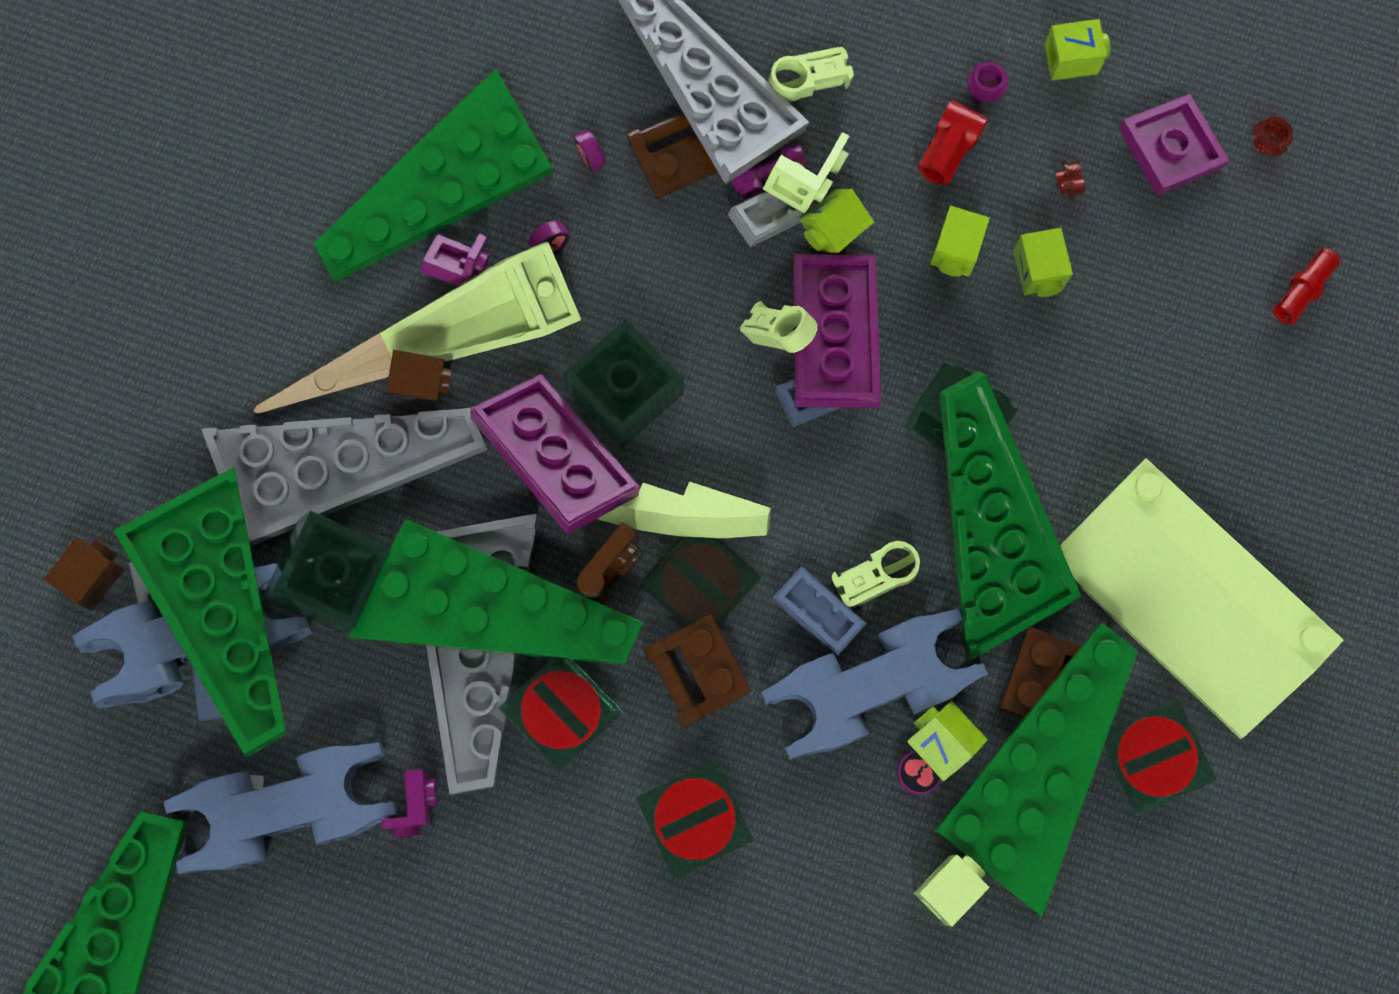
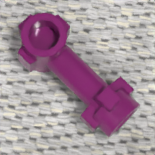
M790 145L780 148V155L801 164L805 169L808 168L805 154L799 145L793 148ZM779 158L756 167L753 166L730 181L735 193L740 192L744 200L761 194L764 191L762 182L768 179Z

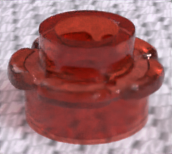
M1277 116L1260 121L1253 129V136H1255L1254 146L1261 153H1270L1271 156L1282 155L1287 151V146L1292 143V126L1286 119ZM1269 135L1274 136L1275 140H1270Z
M1063 160V169L1055 171L1060 195L1068 193L1069 199L1074 200L1075 195L1086 193L1079 161L1066 163V160Z

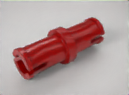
M1318 249L1304 271L1296 273L1290 281L1291 288L1272 309L1274 316L1286 325H1291V323L1295 325L1310 302L1318 300L1324 292L1323 285L1341 265L1340 257L1330 249Z

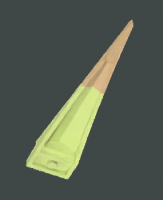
M546 241L514 256L505 258L256 406L254 412L262 413L386 378L389 376L393 349L444 358L445 361H450L546 336L580 321L581 317L549 242Z

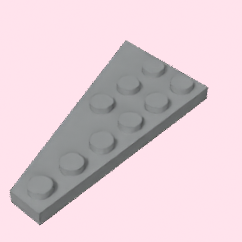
M618 0L725 185L805 132L809 121L782 95L775 91L760 74L682 0Z
M470 408L419 412L417 415L391 416L386 414L374 415V418L352 419L348 417L284 422L283 425L257 427V425H244L236 429H201L218 475L233 467L235 468L250 546L487 450L479 428L470 418Z
M537 513L438 531L437 533L530 573L538 515ZM426 645L449 794L455 795L495 787L516 654L436 648L435 646Z

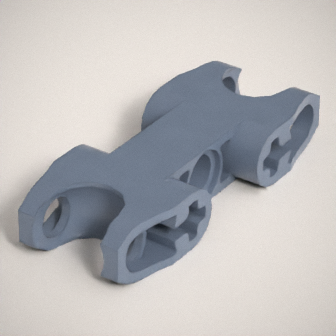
M287 563L255 567L261 603H263L265 597L293 581ZM153 601L140 602L115 610L73 635L76 648L79 649L80 653H94L111 649L124 653V665L119 674L90 691L93 702L98 709L130 703L148 702L173 693L183 686L178 668L191 664L164 617H161L156 603ZM264 616L272 658L282 650L312 634L306 616L272 620Z
M958 608L939 614L915 617L878 634V637L886 654L842 672L834 653L799 666L790 675L762 691L760 695L765 705L796 699L805 703L812 712L814 724L811 732L784 749L789 761L806 755L831 752L868 736L869 731L862 718L864 713L905 696L913 715H917L927 711L932 706L936 707L949 701L965 687L987 676L988 673L983 663L962 669H952L943 665L936 656L935 642L938 635L951 629L963 620Z
M377 742L355 746H330L299 755L296 759L301 778L253 790L249 771H243L205 780L193 788L165 800L166 814H185L199 811L206 816L210 824V838L204 848L176 861L178 874L208 870H234L265 861L268 858L263 838L306 826H312L315 844L322 845L360 835L369 828L381 823V820L398 816L399 812L396 803L363 805L356 800L352 793V779L357 770L368 763L385 757L383 744Z

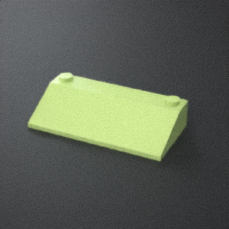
M1147 458L1060 545L1076 584L1240 739L1244 738L1310 677L1344 641Z

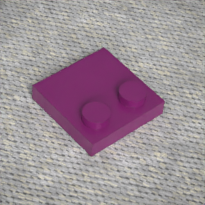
M1190 94L1124 119L1118 127L1157 196L1219 171L1230 162Z

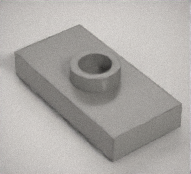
M766 191L732 207L728 214L750 247L801 223L799 219L805 215L803 212ZM812 201L806 213L816 205L814 201Z

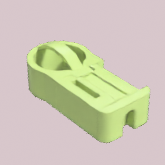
M836 47L798 56H784L778 59L773 65L768 83L788 102H794L798 99L812 96L814 91L841 86L843 83L846 89L851 83L854 72L852 66H846L848 60L846 50L843 47ZM781 70H792L799 74L800 78L787 83H779L776 73Z
M759 301L750 311L753 314L749 320L746 319L740 327V331L754 344L795 353L804 349L814 339L818 325L813 317L800 306L791 307L784 305L782 310L767 308Z
M902 541L890 542L882 549L870 554L872 561L867 560L841 573L840 577L834 572L832 574V581L842 602L850 609H853L898 586L909 584L919 572L920 558L915 548ZM899 548L910 552V555L882 568V559L890 550ZM915 562V568L906 577L891 578L888 576Z

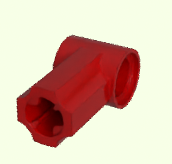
M951 100L937 125L936 135L920 161L918 171L924 175L926 180L936 185L944 184L948 186L967 151H972L988 121V117Z

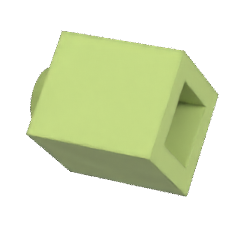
M955 854L950 855L922 883L914 894L945 926L952 927L990 887L982 880L986 873L972 858L965 855L961 859Z

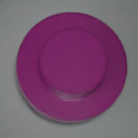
M982 63L970 72L967 81L968 90L975 99L981 102H995L1002 98L1007 90V74L997 63Z

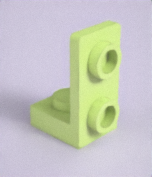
M842 132L818 176L805 169L801 164L781 155L763 190L805 214L813 199L821 203L833 181L826 178L829 171L837 175L849 153L842 149L849 135Z

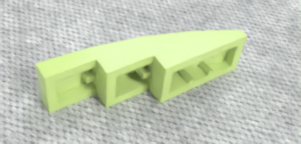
M689 482L684 495L643 483L639 490V496L597 519L616 525L624 522L634 530L673 536L705 538L750 537L767 535L770 525L771 508Z

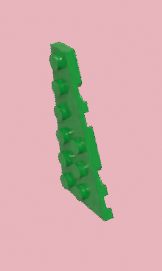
M497 69L489 74L314 242L334 283L553 174L552 166Z
M979 371L940 392L960 613L963 619L961 624L964 655L970 660L977 658L1082 597L987 377Z
M233 467L115 529L114 533L245 757L248 758L287 735L237 475Z
M405 519L348 638L361 641L373 640L393 644H416L435 646L436 648L502 654L514 653L535 657L546 656L626 665L644 623Z
M1103 623L1097 625L935 828L937 832L965 855L972 858L982 869L1041 917H1043L1138 650Z
M140 811L110 856L108 866L96 884L91 885L82 899V905L72 920L65 924L26 983V990L23 994H140L176 868V861H178L187 829V821Z

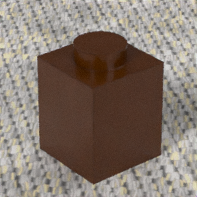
M393 349L386 392L388 394L439 402L440 393L448 395L452 370L445 369L446 361L444 358Z
M77 537L44 577V580L76 604L92 611L124 572V569L113 561L118 554L96 539L90 545Z

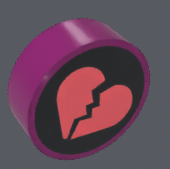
M583 130L572 137L580 158L591 173L605 166L606 160L603 152L589 130Z
M550 221L533 231L529 237L528 245L532 248L547 241L553 254L556 255L569 244L571 235L561 221Z
M915 750L903 756L898 763V781L902 788L911 794L924 795L930 793L941 782V778Z

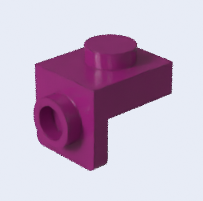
M479 233L471 248L437 234L423 259L421 272L455 286L462 285L475 275L477 276L485 271L490 258V254L484 252L487 236Z
M425 770L405 771L408 817L381 820L382 829L394 830V838L421 835V827L433 826L431 806H438V787L436 779H429V772Z

